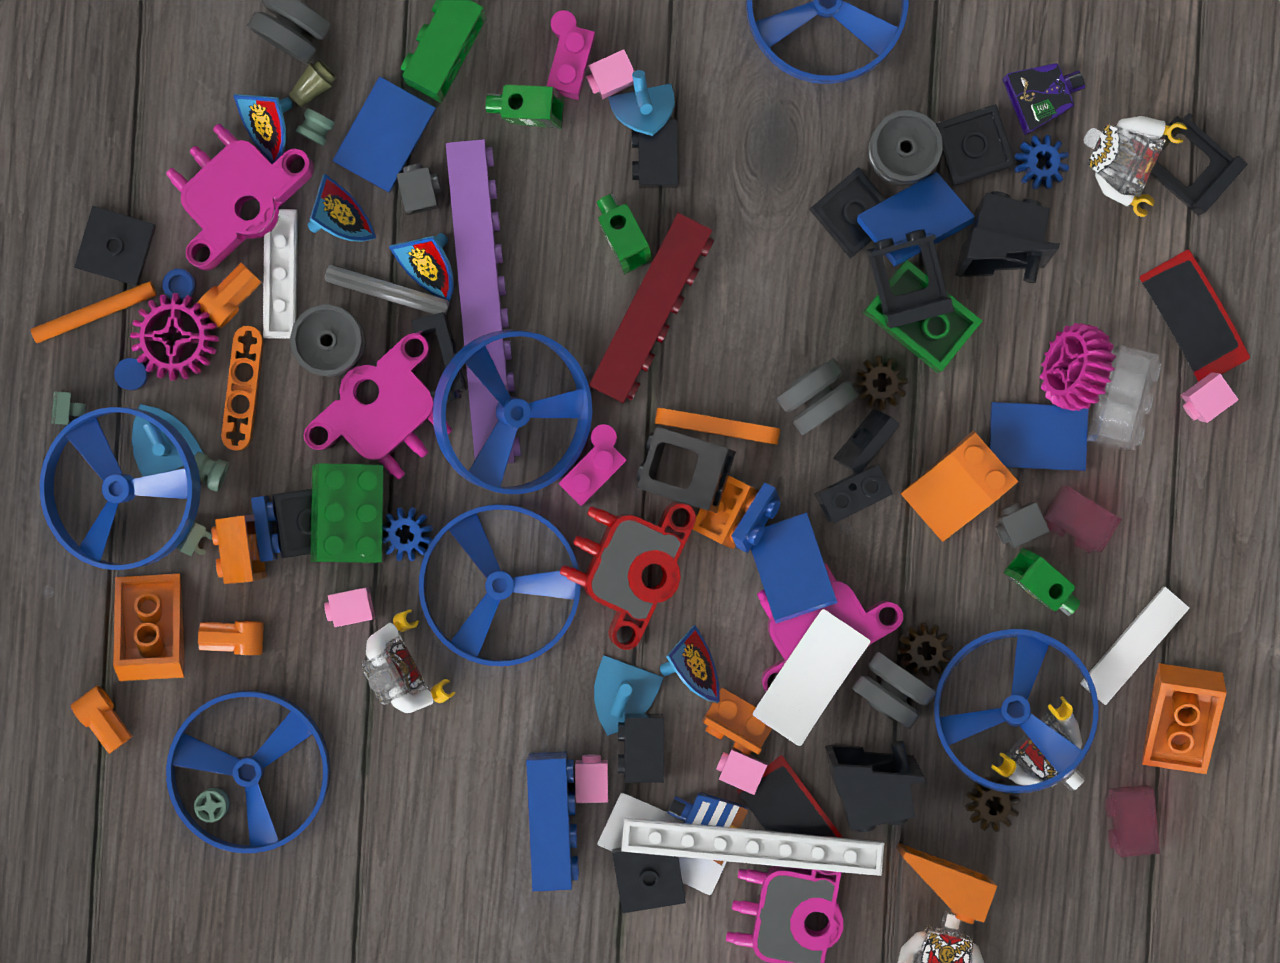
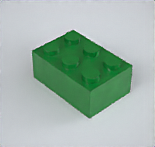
M436 0L431 11L435 13L429 25L423 24L416 38V41L419 42L414 54L411 52L407 54L401 66V70L404 71L402 76L409 87L441 104L487 19L484 8L471 0Z
M908 260L903 262L888 280L891 292L894 295L923 289L928 285L927 275ZM947 291V297L952 300L953 312L891 329L885 324L878 294L862 312L936 373L944 370L982 323L979 317Z
M327 463L312 465L310 562L382 563L383 465Z

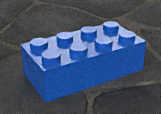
M567 751L529 753L526 765L532 892L572 890L573 881L578 880L579 875L578 856H572V848H577L578 843L577 824H571L570 815H575L576 811L575 791L569 792V783H574L575 778L574 759L567 758Z

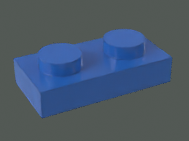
M764 482L733 532L732 538L738 549L748 553L753 545H757L763 536L764 526L768 519L774 518L780 508V498L775 487Z
M268 496L251 498L260 562L278 559L277 553L281 551L278 533L274 534L272 521H276L273 501L269 502Z

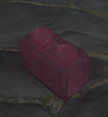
M1061 486L1043 515L1044 520L1048 522L1047 526L1051 532L1062 538L1065 533L1076 539L1073 545L1088 554H1091L1092 550L1102 553L1122 520L1068 486Z
M1148 785L1109 789L1110 797L1105 799L1107 816L1112 817L1113 829L1108 831L1110 848L1115 849V853L1120 857L1160 854L1154 789Z

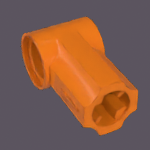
M240 263L218 286L216 285L208 290L197 303L201 306L200 310L203 313L208 312L209 319L220 329L237 314L240 309L239 306L262 282L243 263Z
M200 622L198 630L199 650L234 651V654L263 655L264 622Z
M96 685L70 705L78 720L85 727H90L109 754L133 737L113 710L114 704L111 698L99 685Z

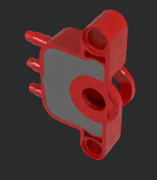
M673 502L667 505L657 526L634 515L620 514L615 516L605 510L591 506L587 515L594 518L595 521L606 525L607 528L600 543L581 536H576L573 542L581 550L594 555L587 571L584 573L566 565H563L560 569V574L567 577L568 580L584 586L587 595L593 600L617 611L609 627L608 634L611 642L620 649L630 650L638 645L657 604L672 597L679 587L681 575L677 561L696 521L695 511L688 504ZM683 508L687 514L684 524L676 526L672 522V514L676 509ZM650 564H658L662 570L661 581L653 587H646L641 577L643 570ZM623 626H630L632 629V637L627 642H619L617 639V631Z

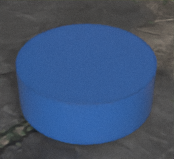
M184 269L169 271L165 275L162 284L164 293L170 299L173 293H177L180 295L181 302L187 295L192 297L197 287L194 276Z
M126 358L117 364L114 377L120 387L133 391L142 388L146 384L149 373L145 370L146 365L144 363H139L135 358Z

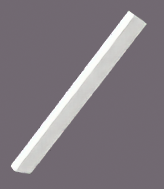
M624 818L621 851L882 876L884 842Z

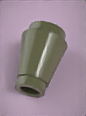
M318 59L314 64L309 63L289 95L299 106L303 107L306 103H309L333 86L332 82L337 77L325 63Z

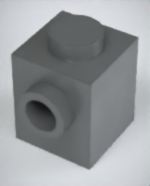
M422 164L403 167L404 172L398 173L397 179L406 214L411 215L438 209L439 205L436 194L441 193L438 175H432L429 167L423 168Z
M1016 502L1003 508L1004 515L997 517L1000 525L995 527L1002 543H1008L1012 548H1016L1050 532L1037 502H1030L1024 506L1020 502Z

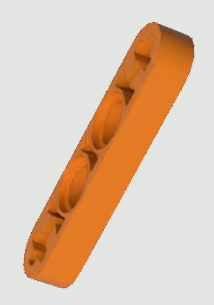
M252 326L239 328L234 334L221 437L223 444L228 449L234 451L246 449L251 444L253 438L264 338L262 332ZM248 331H252V337L257 338V343L251 344L249 351L250 355L256 354L255 361L248 358H238V352L245 354L246 345L241 343L240 339L241 337H246ZM243 363L250 364L254 371L253 377L247 382L240 381L236 376L237 367ZM238 395L246 396L250 402L249 409L243 414L236 413L232 407L233 399ZM230 416L238 419L248 418L247 425L244 423L240 424V433L245 434V440H240L238 446L234 445L233 439H229V432H235L237 422L230 423Z
M657 408L655 424L774 445H778L781 432L779 428L665 408Z

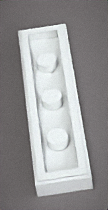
M279 209L277 225L272 232L270 231L264 235L263 338L290 339L293 324L297 320V209Z
M1163 586L1089 672L1096 689L1097 698L1104 705L1113 698L1188 611L1189 607L1166 587ZM1083 679L1080 684L1090 692L1085 679Z

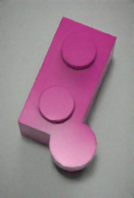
M561 10L556 12L551 19L552 32L559 38L547 86L554 87L565 97L579 100L595 42V32L576 27L575 16L569 11Z
M602 424L594 428L591 434V441L595 447L558 483L580 506L627 461L613 447L617 436L615 430L609 425Z

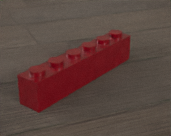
M677 213L589 387L624 404L626 398L631 401L633 400L641 384L635 381L641 369L645 372L648 371L655 357V354L650 352L656 341L662 344L670 328L669 325L665 324L669 314L672 312L677 315L685 297L680 295L685 283L692 286L700 270L695 267L699 256L706 257L715 241L709 238L712 233L711 229Z

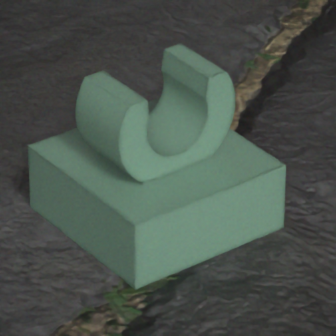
M54 392L51 424L68 425L69 415H84L86 404L70 403L71 393Z
M195 519L190 531L177 549L189 556H192L193 552L205 555L206 551L198 546V543L202 537L212 540V533Z

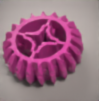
M173 293L171 303L166 295H160L161 306H158L154 300L148 301V305L152 310L150 313L142 308L138 311L145 318L144 321L133 320L132 324L140 327V333L132 332L130 337L140 339V343L134 344L131 348L135 352L143 350L144 353L137 358L139 363L150 360L145 369L147 372L151 373L158 367L157 377L163 379L169 370V379L176 381L178 371H180L182 378L187 380L190 378L189 368L195 374L201 373V368L197 364L199 361L206 366L210 365L211 361L204 355L206 352L216 354L217 350L208 346L209 341L218 342L219 337L209 335V331L215 330L218 327L215 323L206 324V321L209 320L208 312L199 314L201 312L199 303H196L191 308L192 297L187 295L181 304L180 295L177 293ZM181 311L186 312L195 320L199 333L187 332L185 330L183 319H181ZM171 312L165 328L159 331H151L154 323L162 315ZM176 328L178 329L176 333L190 337L188 339L181 338V340H176L175 346H172V341L160 338V336L174 334ZM151 341L162 342L165 345L166 355L169 356V364L157 357L152 349ZM199 343L194 354L187 360L179 363V357H182L183 348L188 344Z
M1074 323L1072 326L1066 325L1063 332L1057 331L1055 341H1049L1050 348L1048 352H1044L1046 358L1040 364L1043 367V372L1039 378L1044 381L1041 389L1046 391L1045 398L1049 399L1052 404L1063 409L1080 411L1083 408L1089 409L1091 403H1098L1099 394H1106L1105 386L1111 382L1109 377L1110 373L1115 370L1112 367V362L1116 356L1111 353L1114 345L1109 342V336L1098 329V327L1083 323Z

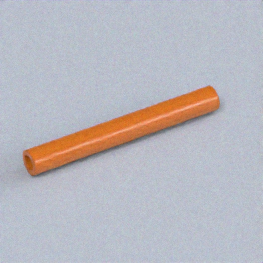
M149 281L31 328L33 339L36 343H40L157 296L155 287Z

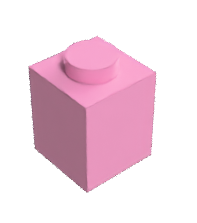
M624 49L589 65L591 74L587 75L586 79L593 94L599 92L602 100L634 85L632 77L634 70Z
M1213 372L1181 394L1186 402L1183 405L1186 413L1194 421L1198 419L1206 423L1239 400L1222 375Z
M369 586L328 595L329 602L324 603L328 622L333 621L334 627L376 618Z
M732 748L730 754L723 752L716 770L721 772L719 780L755 795L768 763Z
M582 755V760H576V803L608 802V760H601V755Z

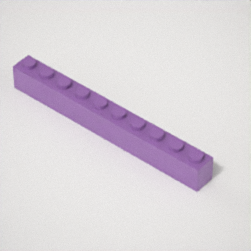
M485 139L446 143L464 346L485 334L501 331L503 328L509 327L508 309H501L500 296L506 295L505 277L498 276L497 266L498 263H503L502 245L495 244L494 231H500L499 212H492L491 199H497L496 180L489 179L488 168L494 167L493 148L486 147ZM504 338L485 345L508 393L515 392L513 372L507 373L506 360L512 359L511 341H504ZM466 365L474 455L476 459L498 422L496 417L498 401ZM519 437L514 439L507 464L516 463L515 456H521Z

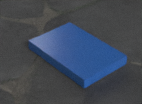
M379 76L332 161L390 193L397 181V174L402 172L403 167H405L437 109Z
M935 172L859 214L857 222L873 242L886 238H893V241L897 242L905 240V234L908 232L925 229V233L935 234L936 239L933 240L935 245L973 224L975 216L943 178ZM918 245L888 252L884 255L896 267L921 253Z
M991 402L989 448L1005 467L1086 471L1089 409L1083 408L1080 411H1071L1056 405Z
M804 513L764 527V533L760 542L757 545H753L751 551L775 623L777 624L838 603L808 514Z

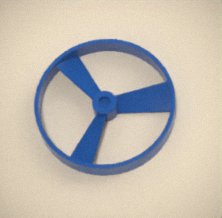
M746 0V12L754 40L764 55L783 72L803 81L834 84L860 77L884 60L902 33L907 18L909 0H901V15L898 27L842 0H812V2L756 22L753 15L752 0ZM816 15L823 18L833 16L874 51L878 57L871 63L853 72L823 76L803 72L790 66L771 51L770 47Z
M521 330L491 332L464 346L445 368L436 388L433 403V424L437 442L452 468L469 482L503 494L534 492L562 477L580 456L589 436L592 421V398L589 384L576 359L556 341L541 334ZM515 336L530 337L538 340L555 351L564 361L572 374L577 390L530 403L520 398L510 397L485 345L502 338ZM464 363L498 401L496 406L498 422L469 471L463 466L453 451L446 427L448 394L457 373ZM530 418H578L576 431L569 448L550 471L526 484L509 487L501 486L518 427L526 425Z
M102 408L88 412L73 420L52 442L45 456L40 475L41 506L53 535L73 556L89 565L102 569L124 570L150 565L166 557L179 546L190 531L200 503V475L197 462L188 443L166 420L151 412L137 408ZM121 412L148 420L169 437L180 454L184 468L140 478H133L129 474H123L97 418L110 413ZM68 441L73 444L102 479V494L108 500L80 546L72 539L61 522L54 498L55 470L59 457ZM136 495L187 499L184 515L176 532L155 554L131 564H120L102 560L119 503L129 502Z
M488 505L459 515L443 527L435 536L424 555L421 565L419 596L422 610L429 626L441 642L450 650L469 661L479 664L511 666L527 662L542 655L560 640L575 616L579 604L581 585L568 580L567 577L560 574V570L513 577L510 573L501 570L477 513L488 510H511L527 514L539 520L561 540L571 558L573 568L579 570V566L570 543L562 532L549 520L538 513L519 506ZM448 530L487 578L485 583L486 595L451 641L440 630L430 612L425 587L430 557L436 545ZM512 592L574 599L571 613L562 629L548 644L539 650L523 657L506 660L487 659L478 656L500 600L506 599Z
M1008 629L992 632L973 640L963 647L945 668L939 680L934 701L937 732L952 762L967 777L978 784L1006 793L1039 791L1069 776L1088 754L1094 741L1098 724L1099 707L1096 689L1082 661L1073 651L1058 640L1048 635L1025 629ZM1004 638H1017L1012 693L1010 697L1004 700L1002 707L940 717L942 693L950 674L958 663L970 652L986 643ZM1049 645L1062 652L1077 666L1090 690L1093 703V723L1083 750L1031 714L1030 704L1027 700ZM1006 722L1010 726L1023 729L1058 772V775L1032 785L1008 786L997 784L976 775L956 758L949 745Z
M242 690L221 695L194 711L177 731L169 749L166 765V781L169 796L175 811L183 823L206 843L234 853H259L275 849L298 836L313 821L324 803L330 782V759L326 742L311 717L302 708L282 696L258 690ZM231 698H263L276 702L291 711L254 756H246L242 759H238L185 734L190 724L204 710L220 701ZM313 734L319 747L323 764L320 796L307 820L291 834L278 839L258 782L264 776V768ZM175 766L233 776L236 783L245 787L250 845H239L221 840L205 831L193 820L179 796L175 779Z

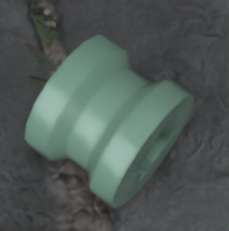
M306 108L304 112L305 119L301 125L297 126L295 132L314 143L324 146L327 141L325 136L328 130L333 129L335 122Z
M220 788L206 789L196 798L194 803V810L199 819L211 823L220 820L230 808L228 794Z

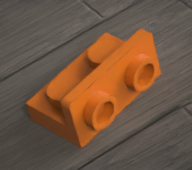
M728 476L717 513L700 508L692 530L734 549L736 545L732 534L759 490Z
M721 687L719 689L720 702H712L702 719L703 723L707 725L705 731L722 740L724 735L734 740L733 747L750 756L752 751L759 755L762 751L761 747L772 728L753 716L756 706Z

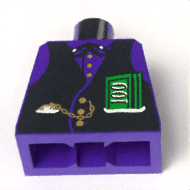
M1057 63L1011 72L1002 79L1024 136L1072 108L1074 103L1070 94L1085 89V82L1079 70L1063 76Z

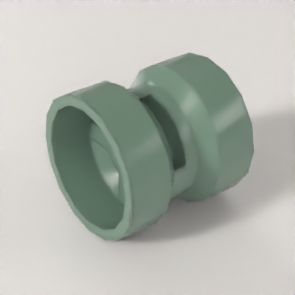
M197 452L194 457L199 470L200 483L206 484L210 490L219 492L225 481L229 462L221 459L214 461L207 454Z

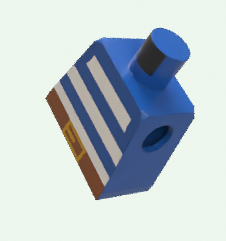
M698 792L693 804L675 796L667 814L688 824L740 828L749 808L740 803ZM713 860L721 866L724 862L719 860Z

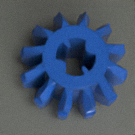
M1037 135L1032 136L1031 145L1027 142H1023L1020 145L1024 153H1016L1014 155L1016 161L1023 163L1014 168L1015 173L1025 171L1026 175L1021 179V182L1025 184L1032 178V189L1034 190L1040 187L1041 181L1046 189L1052 188V180L1057 183L1063 180L1059 171L1066 172L1069 170V165L1060 162V160L1069 157L1068 152L1058 153L1057 150L1062 146L1061 141L1050 146V135H1046L1043 138L1042 144ZM1036 155L1038 158L1044 156L1047 159L1045 166L1041 169L1036 166L1038 163Z
M413 507L410 508L407 518L403 508H397L399 520L388 513L385 517L392 525L391 527L382 525V531L389 532V536L382 537V543L390 541L392 544L385 550V553L389 555L395 549H398L397 561H402L405 551H407L410 561L416 560L414 548L420 554L425 555L427 550L420 543L431 544L433 541L431 537L423 536L424 532L433 530L432 525L421 526V523L427 519V515L422 514L415 520L416 508ZM404 525L410 526V532L414 534V539H408V543L402 542L403 537L398 535L399 529H405Z

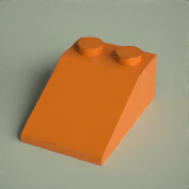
M973 430L900 494L943 542L998 500L1018 480Z
M254 514L215 519L216 526L211 528L214 546L219 545L220 558L216 559L217 575L219 578L223 577L224 584L252 582L267 578L265 562H260Z
M162 574L115 577L113 667L119 681L184 678L185 647L181 575Z
M1158 664L1151 696L1142 765L1207 774L1227 693L1222 672Z
M898 842L896 849L901 856L948 905L951 912L956 914L955 918L969 924H974L975 920L984 923L997 889V885L988 875Z

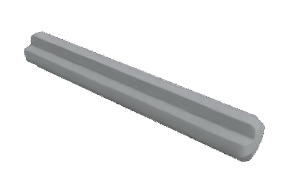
M329 265L325 273V281L424 312L431 314L443 312L447 315L450 302L446 299L337 266Z

